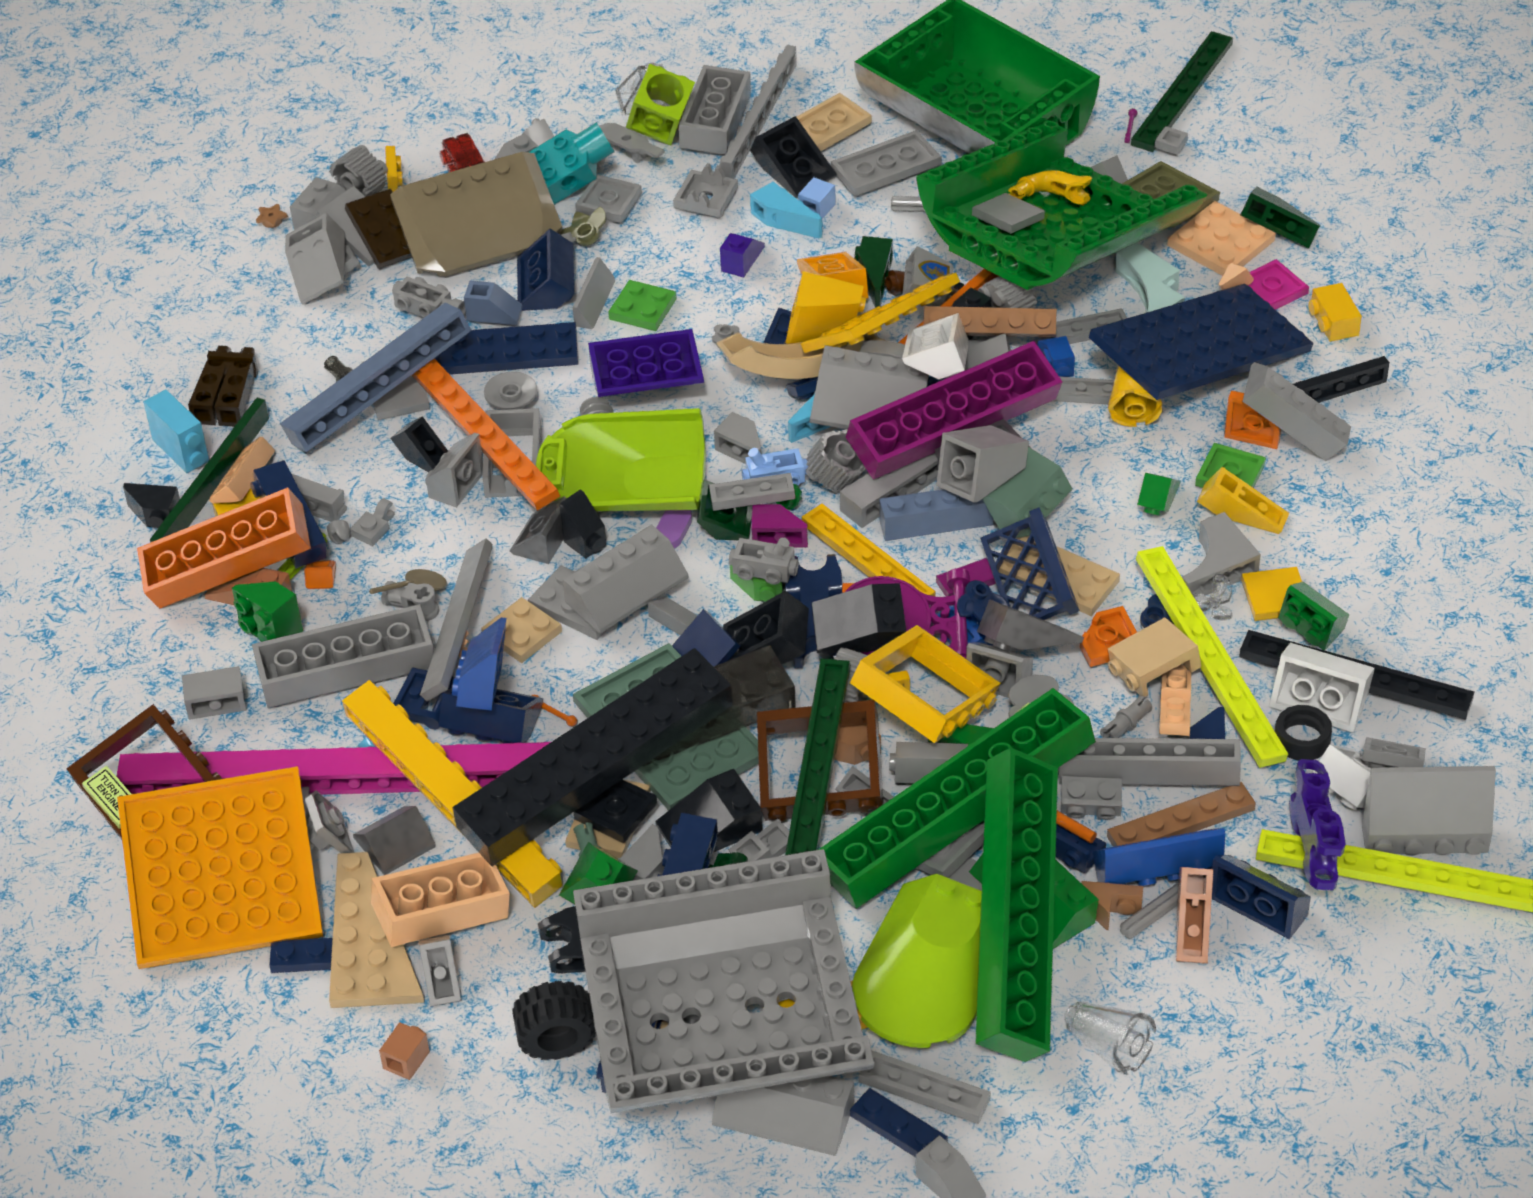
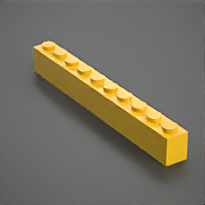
M368 680L342 700L346 716L456 827L452 807L482 787L475 780L470 782L465 777V772L456 761L451 762L446 757V752L437 742L432 743L427 738L428 735L424 728L418 723L414 725L409 720L406 710L401 705L395 706L390 701L391 698L388 692L382 686L376 687ZM534 839L495 864L498 871L534 908L563 886L560 866L554 859L550 858L548 860L542 854L541 847Z

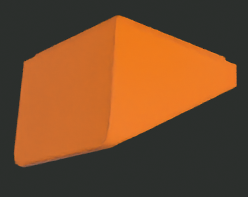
M317 561L307 564L304 569L306 588H333L336 561Z

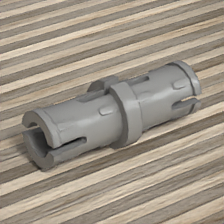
M1139 696L1126 709H1120L1116 713V718L1100 730L1102 738H1109L1110 736L1111 738H1120L1126 731H1132L1136 728L1137 722L1152 711L1151 702L1146 699L1141 704L1145 697Z

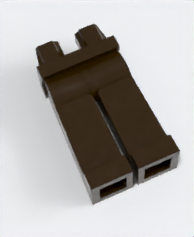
M219 345L216 351H208V360L190 398L188 407L189 412L201 422V425L216 426L218 420L219 426L235 427L243 416L251 385H253L254 378H257L258 375L256 354L253 347H244L240 352H232L228 346Z

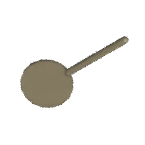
M414 569L406 573V581L372 588L369 592L370 594L405 587L409 582L429 584L435 591L444 589L447 582L441 574L434 571Z

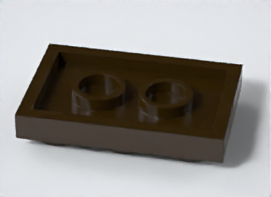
M391 189L346 203L345 205L346 213L378 269L412 258L391 202L390 194L393 193Z

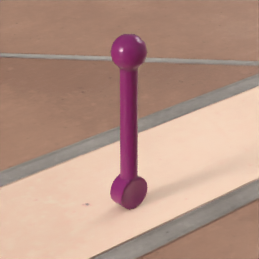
M1134 108L1128 111L1129 122L1125 134V143H1130L1134 118L1138 114Z

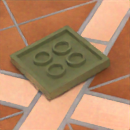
M1162 161L1122 183L1131 186L1142 194L1151 195L1153 199L1184 185H1193L1198 190L1206 193L1207 197L1192 216L1204 210L1214 201H1219L1220 197L1218 190Z

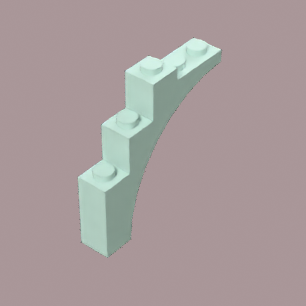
M1135 243L1117 252L1115 272L1129 282L1139 294L1146 313L1184 302L1185 297L1176 292L1179 287V269L1139 243Z

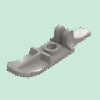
M605 123L599 125L611 146L616 145L627 150L628 153H631L632 159L636 163L642 161V158L648 156L658 158L665 153L664 149L649 143L646 136L619 124Z

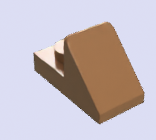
M1081 881L1099 899L1096 921L1106 930H1109L1110 912L1130 915L1142 909L1143 886Z

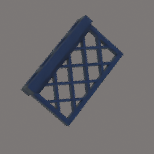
M1040 507L1029 511L1030 517L980 538L1000 596L1007 601L1011 608L1016 610L1020 606L1030 609L1029 615L1042 620L1065 611L1069 615L1080 611L1047 519ZM1030 527L1031 534L1026 542L1015 539L1019 531ZM1000 539L1006 541L1001 553L991 550L990 543ZM1012 544L1023 547L1017 559L1007 556ZM1029 550L1039 552L1040 554L1035 564L1024 561ZM1003 561L1014 564L1009 575L999 573L998 571ZM1021 566L1031 570L1026 581L1015 578ZM1038 572L1048 576L1043 588L1032 584ZM1012 583L1022 586L1017 598L1007 595V591ZM1029 589L1039 592L1034 605L1023 601ZM1046 595L1056 598L1058 605L1048 609L1040 607Z

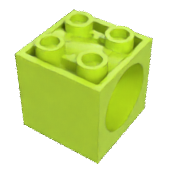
M649 64L634 99L625 128L671 146L695 82L685 76L669 72L663 67ZM652 100H661L670 106H661Z

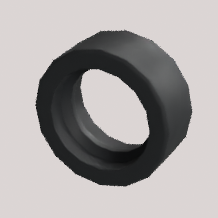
M1295 705L1286 708L1279 714L1276 720L1275 733L1288 752V758L1297 761L1300 759L1314 760L1320 758L1331 743L1332 722L1327 714L1319 708L1310 705ZM1295 725H1306L1317 730L1321 736L1310 741H1303L1293 738L1286 730Z

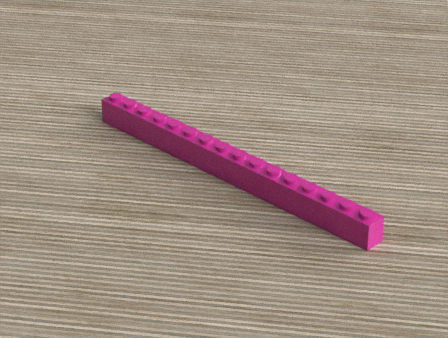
M551 742L441 746L446 752V757L451 762L456 761L465 772V777L470 782L475 780L481 787H484ZM377 747L201 752L210 764L206 767L211 774L217 772L222 779L298 766L301 787H309L310 794L316 790L321 795L420 792ZM180 752L120 754L116 777L131 794L204 782Z

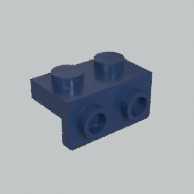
M1056 824L1055 857L1064 861L1069 867L1076 868L1086 874L1094 865L1092 850L1106 848V842L1096 837L1093 843H1089Z

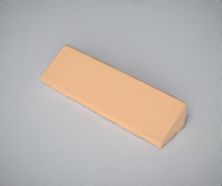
M263 436L257 438L242 450L211 495L209 500L211 503L238 502L244 498L251 488L250 483L254 481L253 470L264 467L275 452L274 448Z

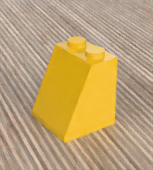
M802 271L785 343H799L821 337V333L843 325L844 322L857 317L858 312L863 313L866 298L862 297L864 286Z

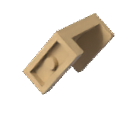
M1167 618L1153 623L1108 648L1110 658L1108 666L1112 674L1116 677L1119 676L1125 681L1131 691H1136L1140 696L1144 697L1148 696L1147 683L1181 664L1191 672L1201 668L1198 645Z

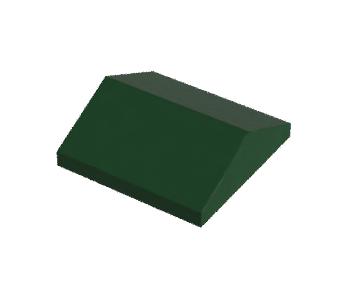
M704 479L701 485L697 523L716 540L738 541L739 538L748 539L753 506L713 511L709 485L715 483Z

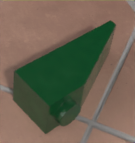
M1256 187L1250 193L1240 214L1308 249L1320 227V224L1280 197L1259 187Z
M863 236L860 246L855 248L854 259L866 268L869 296L875 307H881L886 288L885 278L888 276L893 261V239Z

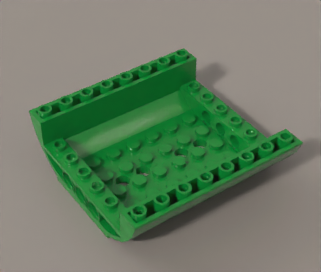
M1045 121L1040 125L1028 128L1021 133L1014 134L1009 138L997 141L992 145L980 148L975 152L963 155L956 160L946 162L944 165L929 169L927 172L916 176L923 208L938 235L949 246V251L1026 290L1052 283L1181 223L1191 217L1201 207L1207 194L1198 190L1193 185H1184L1153 199L1151 195L1142 194L1129 185L1116 182L1110 176L1093 171L1091 167L1082 166L1074 162L1072 158L1064 157L1068 130L1059 126L1054 121ZM1047 170H1056L1076 176L1092 177L1090 185L1082 188L1090 196V201L1084 205L1075 204L1066 197L1040 191L1031 196H1025L1022 199L1023 201L1045 210L1044 219L1011 234L972 216V208L1004 193L1009 194V188L1015 186L1018 180L1024 176Z

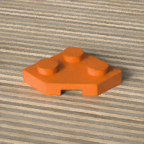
M1231 390L1228 397L1224 437L1277 449L1280 443L1281 429L1243 402L1244 393Z
M1124 606L1096 612L1088 631L1082 635L1084 639L1080 643V649L1090 667L1108 663L1110 661L1108 648L1137 633Z

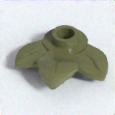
M599 207L590 216L581 212H575L571 226L562 229L560 235L571 232L572 237H576L577 241L575 242L581 246L595 243L599 238L600 228L606 222L604 209Z

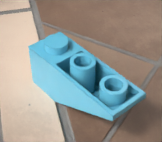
M771 182L750 194L751 214L765 225L819 239L822 237V217L775 182Z

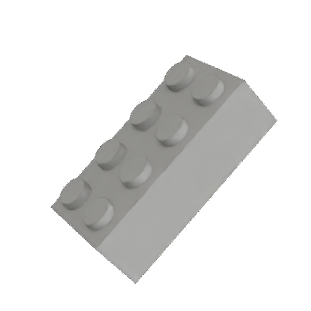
M703 65L679 123V148L726 155L729 143L735 136L750 97V72Z

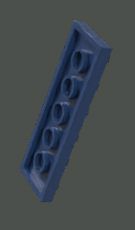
M576 322L472 330L435 357V359L450 375L578 365Z

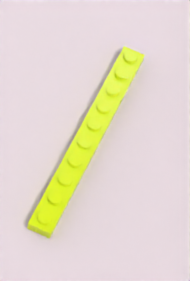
M1164 547L1138 551L1136 561L1174 625L1198 645L1201 670L1259 768L1286 762L1288 752Z
M1261 830L1256 860L1303 869L1305 850L1301 836ZM1345 845V850L1341 857L1337 856L1339 876L1533 912V880L1350 845Z

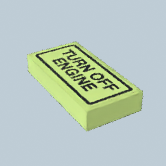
M106 765L84 781L82 785L116 826L121 829L117 797L131 795V793Z

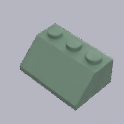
M1028 447L1026 468L985 496L983 501L998 528L1002 529L1030 517L1029 511L1040 507L1046 518L1073 488L1061 466ZM1030 527L1019 531L1016 538L1030 536Z

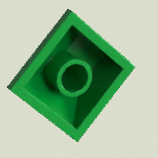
M588 842L559 896L575 905L573 890L633 881L638 870Z

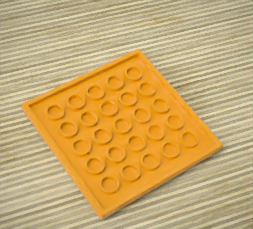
M298 766L117 797L136 960L139 969L269 947L273 942L323 937Z

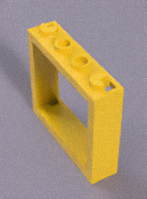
M918 625L861 659L850 681V684L933 743H936L944 736L950 737L956 728H963L972 717L976 719L985 708L990 709L997 700L995 693L1001 684ZM909 657H913L970 698L943 715L885 673Z

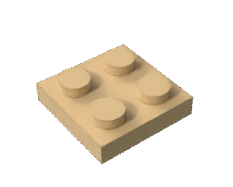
M523 597L481 628V631H484L501 617L507 618L503 651L520 663L526 661L562 632V626L559 622Z

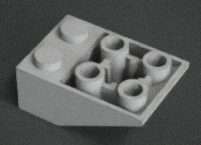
M327 213L286 235L285 253L302 304L317 299L321 294L344 283L345 231Z

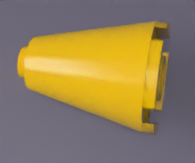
M1118 365L1108 403V410L1112 420L1128 427H1137V423L1145 422V425L1151 424L1162 413L1161 399L1156 400Z

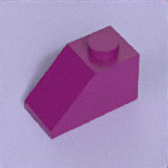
M781 504L753 505L752 540L777 544L780 538H786L791 547L808 548L807 524Z

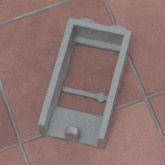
M539 408L486 410L485 413L507 436L533 435L532 463L536 466L541 439ZM483 454L482 479L485 498L523 496L504 475H493V468L497 467Z

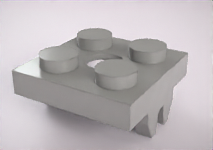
M710 163L706 164L702 172L691 170L673 200L674 208L721 218L738 188V179L725 177V173L720 165H717L713 172ZM705 193H711L713 197L709 200Z

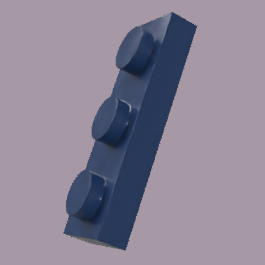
M870 1087L850 1108V1117L915 1158L917 1153L939 1135L948 1142V1136Z

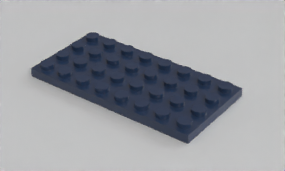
M1246 284L1093 328L1088 337L1156 400L1250 371L1251 365L1254 362L1266 366L1310 352L1314 344L1302 331L1292 325L1286 317L1277 312Z

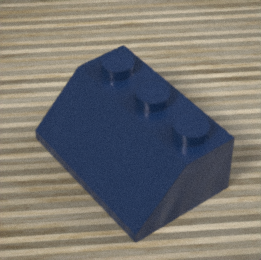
M551 228L517 257V301L522 304V311L558 309L563 303L570 301L575 293L573 243Z
M452 688L442 693L438 727L447 728V732L451 734L462 735L465 732L475 734V738L480 740H492V738L503 740L502 743H523L531 737L543 705V698L497 689L492 710L457 707V696H452Z
M1216 855L1213 859L1212 900L1290 940L1308 916L1311 896L1304 893L1301 889L1294 888L1278 880L1275 876L1266 874L1251 866L1248 862L1239 860L1231 855Z

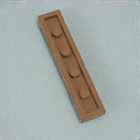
M924 306V325L959 313L967 336H999L1006 333V336L1056 337L1057 309Z
M1240 782V786H1228L1107 829V838L1114 847L1196 832L1255 810L1256 802L1243 783Z

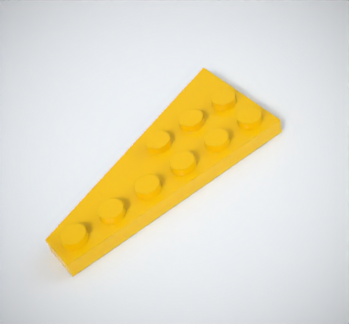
M956 272L938 277L913 289V292L890 300L891 303L882 307H875L844 322L841 326L821 333L822 337L800 343L804 353L822 349L825 346L840 348L846 345L847 341L849 345L856 344L864 340V334L871 335L882 330L881 325L884 323L886 326L899 321L898 315L903 314L905 316L918 310L917 305L924 306L935 301V295L940 297L952 291L951 287L960 282Z

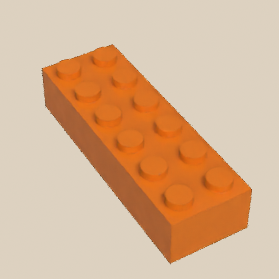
M285 488L138 547L137 551L144 594L160 609L309 550L311 546L303 504L289 488Z

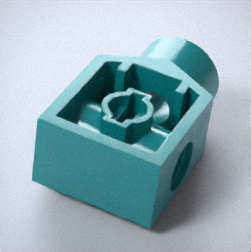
M596 122L578 134L565 129L529 153L535 154L555 205L597 178V163L615 151Z

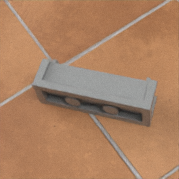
M292 474L313 516L330 522L341 518L347 510V506L344 505V490H336Z

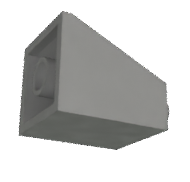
M992 425L945 432L942 434L936 486L972 502H978L1026 468L1029 441Z

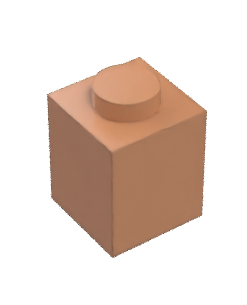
M399 1022L379 1050L383 1069L410 1080L430 1053L427 1034L416 1026L410 1027Z

